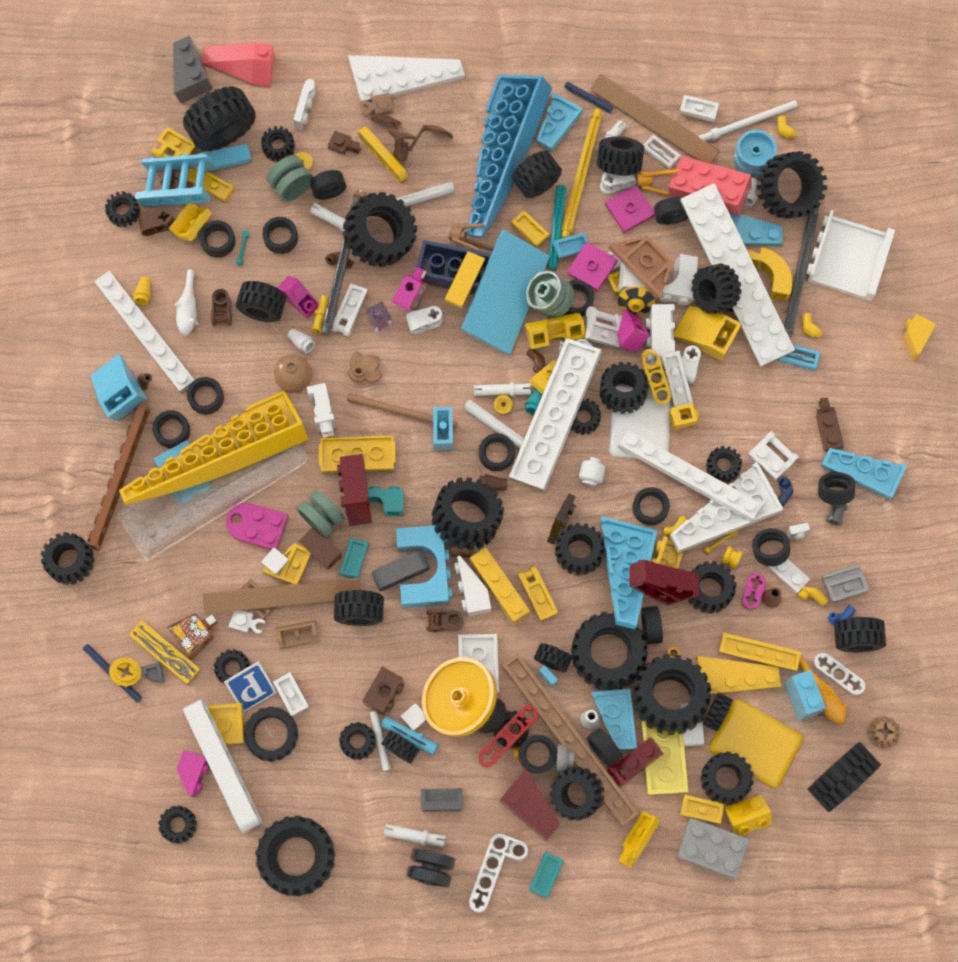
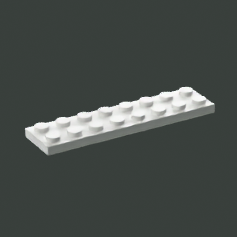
M566 338L509 477L511 479L545 491L602 354L601 349Z

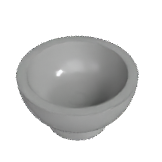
M558 744L557 774L568 770V768H573L574 752H570L566 746Z

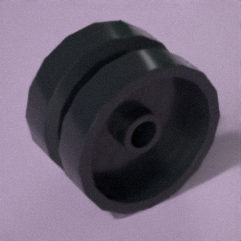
M413 848L410 859L422 866H408L406 877L422 884L449 888L452 877L447 873L441 872L440 869L453 870L456 858L429 850Z

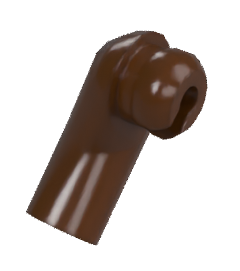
M340 252L328 254L325 257L326 263L337 265ZM349 258L346 265L347 269H350L354 263Z
M530 348L527 351L526 355L533 359L535 363L533 371L538 373L546 366L545 358L535 349Z
M141 373L137 378L142 390H146L148 383L152 380V376L149 373Z

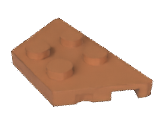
M647 235L638 239L625 240V242L618 244L612 243L608 249L657 299H660L673 261Z

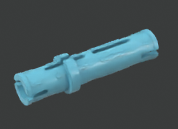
M388 716L384 718L381 724L382 728L396 732L413 743V745L431 755L435 754L439 744L424 737L423 733L420 732L418 734Z

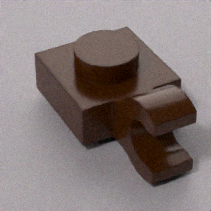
M334 131L327 145L329 150L344 155L346 151L359 155L361 150L359 142L352 141L351 136Z

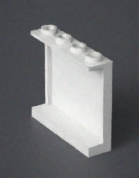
M831 210L829 216L825 215L822 226L825 228L818 235L817 242L820 244L818 248H814L811 257L814 258V262L808 266L806 274L809 277L807 281L871 302L875 296L895 230L888 228L885 233L832 216L834 211Z

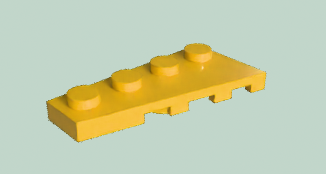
M702 656L696 657L697 664L702 667L700 672H705L708 676L707 682L711 684V695H717L718 692L726 694L781 687L779 668L776 666Z

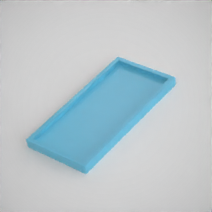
M502 230L460 330L494 349L510 355L530 307L526 299L528 283L533 276L544 271L550 256L506 230Z

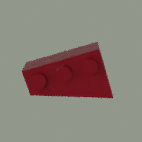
M363 454L340 457L341 465H337L338 476H342V480L339 481L340 492H344V496H341L340 499L342 508H346L349 526L372 523Z
M639 560L637 563L630 565L629 587L669 606L699 596V574L648 560Z
M525 769L502 796L500 803L542 839L547 841L559 827L560 823L529 772Z

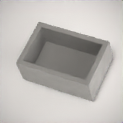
M690 818L675 859L735 880L737 879L749 839Z

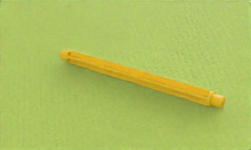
M598 108L594 109L591 115L561 230V238L569 237L572 234L602 119V110Z

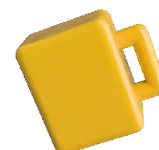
M736 699L732 702L718 732L716 731L708 748L714 755L720 752L725 753L726 751H731L732 754L738 753L739 757L746 758V763H750L752 766L750 769L754 772L753 778L771 788H777L786 775L804 738L801 733L747 702Z

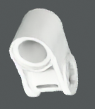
M605 172L602 175L600 190L604 194H612L633 187L637 181L634 175L618 176Z
M436 306L415 310L406 314L411 334H419L426 330L437 328L443 322L442 311Z
M692 345L685 349L682 357L687 381L690 384L694 383L701 356L700 349ZM690 354H693V355H694V356H693V359H690V358H689V357H690Z

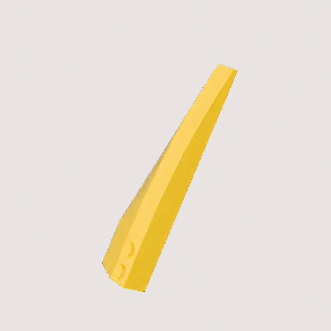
M282 391L245 408V413L240 416L236 414L230 418L231 422L224 426L219 425L212 434H205L180 450V455L175 458L171 456L165 460L166 464L158 469L154 467L149 470L146 477H139L120 489L119 492L124 504L163 496L208 482L309 440L303 423L286 392Z

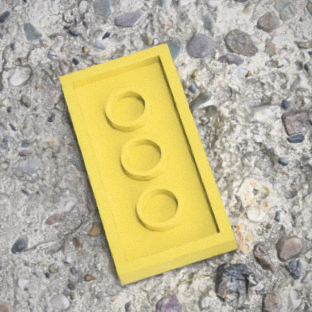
M646 720L641 721L643 742L652 737L664 753L645 768L647 795L688 793L683 734H679L678 731L674 735H668V731H663L661 734L657 732V728L652 727L650 729L647 727Z

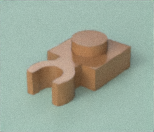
M389 92L372 96V102L370 103L368 101L360 102V106H368V110L362 112V115H368L371 110L375 111V115L393 111Z

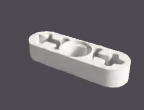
M820 653L814 658L813 667L815 670L851 696H858L865 690V682L828 654ZM824 658L826 660L825 664L829 667H831L832 664L835 665L830 670V673L827 672V670L829 669L827 666H819L820 662L818 661V659L822 660ZM836 669L843 671L844 678L842 680L834 677ZM850 676L851 679H850L849 681H850L852 684H854V683L857 682V683L859 684V685H858V688H859L860 690L856 689L855 691H853V690H852V688H853L852 684H850V683L848 682L846 685H844L843 683H844V682L848 679V677Z

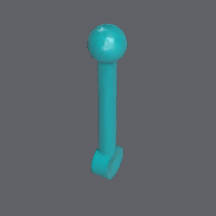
M248 230L242 232L243 241L239 259L236 260V264L239 266L243 264L242 258L246 239L250 236Z

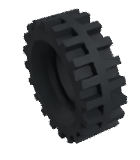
M297 815L296 817L287 816L280 821L276 820L270 828L264 830V835L258 840L259 845L255 855L257 856L256 866L259 869L260 876L269 887L284 895L299 897L313 893L314 890L321 888L323 883L329 879L332 868L335 865V851L332 839L319 823L310 818ZM293 837L308 840L315 852V861L312 867L306 873L299 876L284 873L277 861L280 846L286 840Z

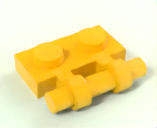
M166 127L157 140L161 147L159 149L153 147L151 153L155 155V158H164L169 156L166 152L170 150L175 153L173 157L193 155L197 148L190 139Z

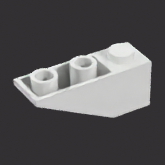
M457 556L458 562L454 563L456 574L461 576L458 586L460 593L464 592L465 600H461L463 612L467 611L468 617L491 613L488 589L462 557Z

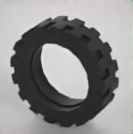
M278 707L261 708L258 712H254L251 718L247 720L244 729V741L249 751L257 758L269 762L284 759L283 757L288 756L293 748L296 747L298 740L297 725L290 714ZM267 718L279 719L287 728V739L276 750L267 751L262 749L255 740L257 725Z

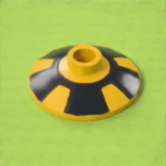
M633 286L626 288L618 296V306L623 312L627 309L635 315H644L650 312L652 304H655L654 295L644 287Z

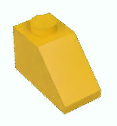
M915 314L913 319H908L904 326L907 330L903 335L911 359L914 361L921 353L936 326L935 323L918 314Z

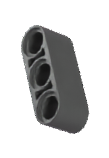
M419 550L377 568L371 574L378 590L384 591L427 572L430 566L423 551Z

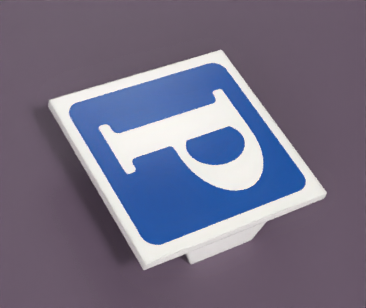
M259 661L224 681L236 703H243V713L277 693Z

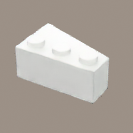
M652 304L649 318H646L645 327L649 329L646 347H650V349H654L657 352L665 371L661 355L675 351L673 328H675V322H673L675 304ZM654 355L647 356L648 363H652L655 360Z

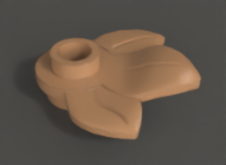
M356 352L351 356L349 360L351 367L349 377L353 382L361 383L364 380L375 382L382 377V374L376 370L379 365L378 356L367 355L363 357L360 352Z

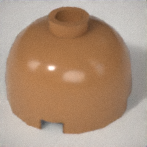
M286 355L276 363L274 369L275 381L286 392H300L311 382V367L307 360L300 355Z

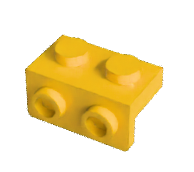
M194 203L186 204L169 226V230L180 240H194L198 236L200 228L209 221V216L212 212L207 208H199Z
M664 536L663 540H659L655 551L659 553L657 559L653 558L652 562L678 569L683 552L678 553L673 542L667 540L668 537Z
M762 794L724 807V812L732 826L733 833L736 835L744 836L749 832L766 828L772 824L771 811Z

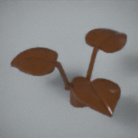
M372 115L370 120L376 119L394 126L395 129L387 128V131L395 139L393 157L398 160L407 161L409 151L412 152L414 145L424 131L445 133L453 139L452 133L439 126L423 125L417 136L398 130V124L401 125L402 122L393 117ZM404 139H414L410 146L409 142L404 141Z

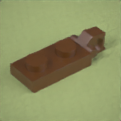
M828 397L820 398V401H818L820 409L816 410V419L824 451H828L829 448L842 449L844 444L834 407H830Z

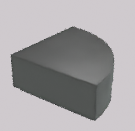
M160 662L141 667L143 674L149 680L157 683L165 682Z

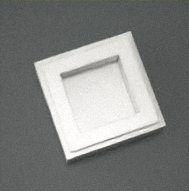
M273 548L261 563L277 575L289 562V559Z
M416 703L401 715V718L413 731L427 721L423 711Z

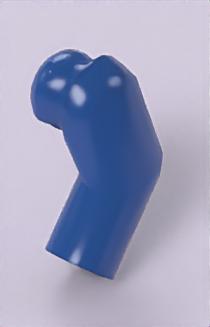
M848 605L842 614L830 613L828 616L829 623L834 625V623L842 619L852 618L856 612L855 608Z

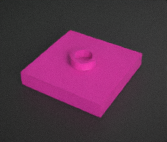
M636 185L605 202V206L623 233L655 216V212Z
M586 242L568 269L567 274L577 280L586 282L591 288L599 292L617 264L618 259Z

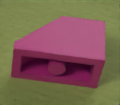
M625 309L617 337L620 341V346L624 350H631L636 353L648 339L649 334L641 318Z

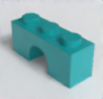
M378 486L369 487L368 497L370 503H381L384 516H404L403 489L397 486H391L388 489H381Z

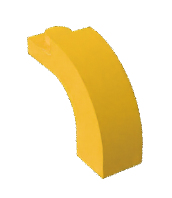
M761 247L759 253L747 250L755 268L763 270L771 280L769 297L787 302L792 289V276L786 262L777 253L767 248Z

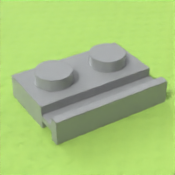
M860 564L822 576L831 604L869 591L863 572H861Z

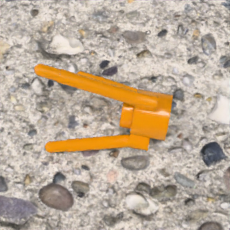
M680 170L640 171L638 173V186H642V190H649L669 196V192L650 187L649 184L653 183V176L679 173Z

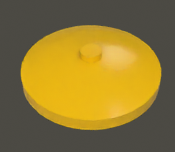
M459 657L442 663L432 672L424 686L422 709L427 722L438 732L451 737H462L477 731L489 719L496 704L497 687L494 677L486 666L471 658Z

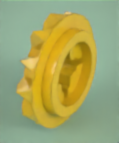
M124 657L115 660L109 670L111 681L117 683V686L122 685L126 688L130 685L134 686L141 677L140 665L131 658ZM129 668V675L122 678V672Z

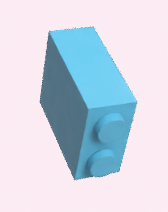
M811 670L792 676L784 684L799 722L819 715L826 708Z

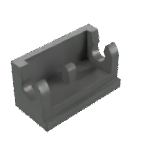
M462 788L422 789V812L462 811Z

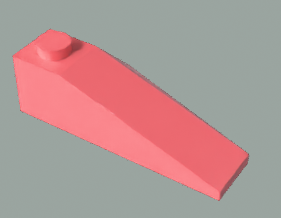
M260 43L205 47L202 62L205 66L232 75L233 78L247 81L252 86L270 87L275 52L273 45Z

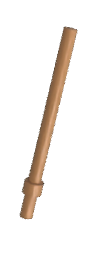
M350 393L347 397V401L433 423V415ZM453 421V429L457 428V421Z

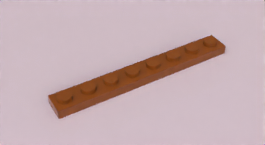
M139 403L138 408L134 409L132 425L128 426L126 432V442L122 443L120 458L114 464L115 472L113 478L109 479L107 494L101 500L102 508L100 514L97 513L94 520L96 525L88 536L89 546L94 550L100 551L120 496L119 490L123 488L150 413L146 404Z

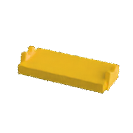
M393 436L321 438V444H319V466H321V473H338L337 465H341L340 457L363 454L366 472L394 471L396 446Z

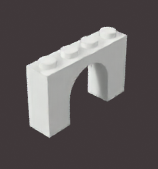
M680 254L674 264L673 282L664 286L663 294L659 299L661 302H676L683 306L691 304L694 300L691 282L694 279V274L697 273L698 257ZM621 262L618 293L633 286L646 288Z

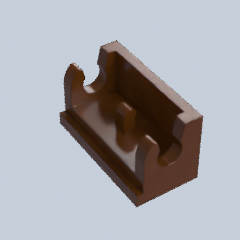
M314 526L299 540V543L327 569H330L342 558L341 552Z

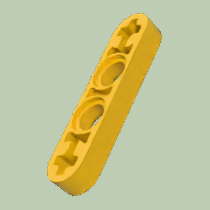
M366 126L357 131L362 142L398 182L401 183L408 178V174L401 164Z

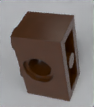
M382 666L365 695L363 704L382 715L390 712L395 704L393 701L396 694L400 695L405 686L403 684V677ZM387 687L390 689V694L388 696H381L379 694L380 690Z

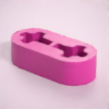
M754 573L749 576L746 582L741 603L747 610H754L760 603L765 587L763 575ZM755 578L759 579L758 582L761 583V585L758 584L756 590L753 589L754 583L751 582ZM752 593L754 594L753 601L756 603L749 605L746 599H749Z

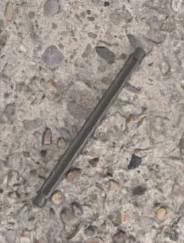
M355 197L353 199V203L350 205V208H352L355 205V203L360 200V198ZM344 238L324 321L321 325V334L329 336L330 330L333 328L332 324L351 249H348L346 246L348 240Z
M814 208L815 211L808 214L784 324L789 339H791V335L794 332L793 329L819 217V208Z

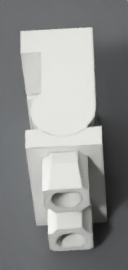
M326 384L308 386L307 392L311 405L316 404L314 408L316 417L314 419L318 433L321 432L323 438H335L333 429L337 428Z

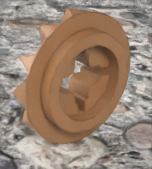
M886 716L875 718L868 728L871 742L880 748L894 746L899 741L901 735L899 725L894 719ZM884 726L886 727L887 731L892 732L891 734L886 735L885 740L883 737V733L877 732L879 730H882Z

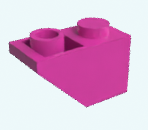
M288 276L277 287L285 293L287 297L286 302L308 319L318 308V302L299 279Z
M183 750L177 771L188 795L195 798L196 794H200L203 783L201 781L203 775H207L210 766L204 756Z

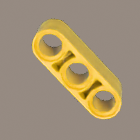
M646 349L641 355V360L652 395L658 404H666L671 398V393L660 358L654 349ZM648 355L655 356V360L652 363L646 362L645 359ZM653 373H660L661 377L658 380L654 381L651 379ZM660 390L666 391L665 397L658 398L657 393Z

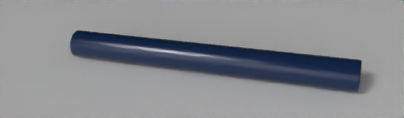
M86 644L83 650L110 676V665L89 644ZM120 685L136 703L142 700L143 697L131 685L127 688Z

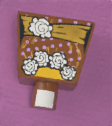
M194 613L169 625L167 628L189 659L193 660L213 640L214 637L209 632V629L218 624L212 614L201 620Z

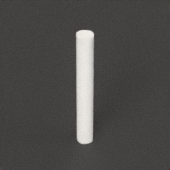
M377 711L370 712L382 769L383 771H388L391 768L386 748L381 744L384 738Z

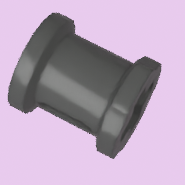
M846 504L830 505L831 510L829 516L826 517V522L842 526L843 514L848 506Z

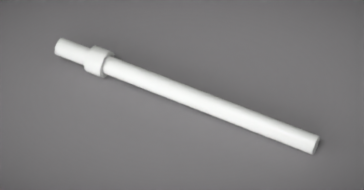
M792 101L722 128L711 129L708 133L698 137L704 141L718 139L726 133L798 107L797 102Z

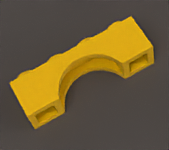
M485 547L471 556V566L480 579L490 588L510 623L515 626L527 618L530 610L488 549Z

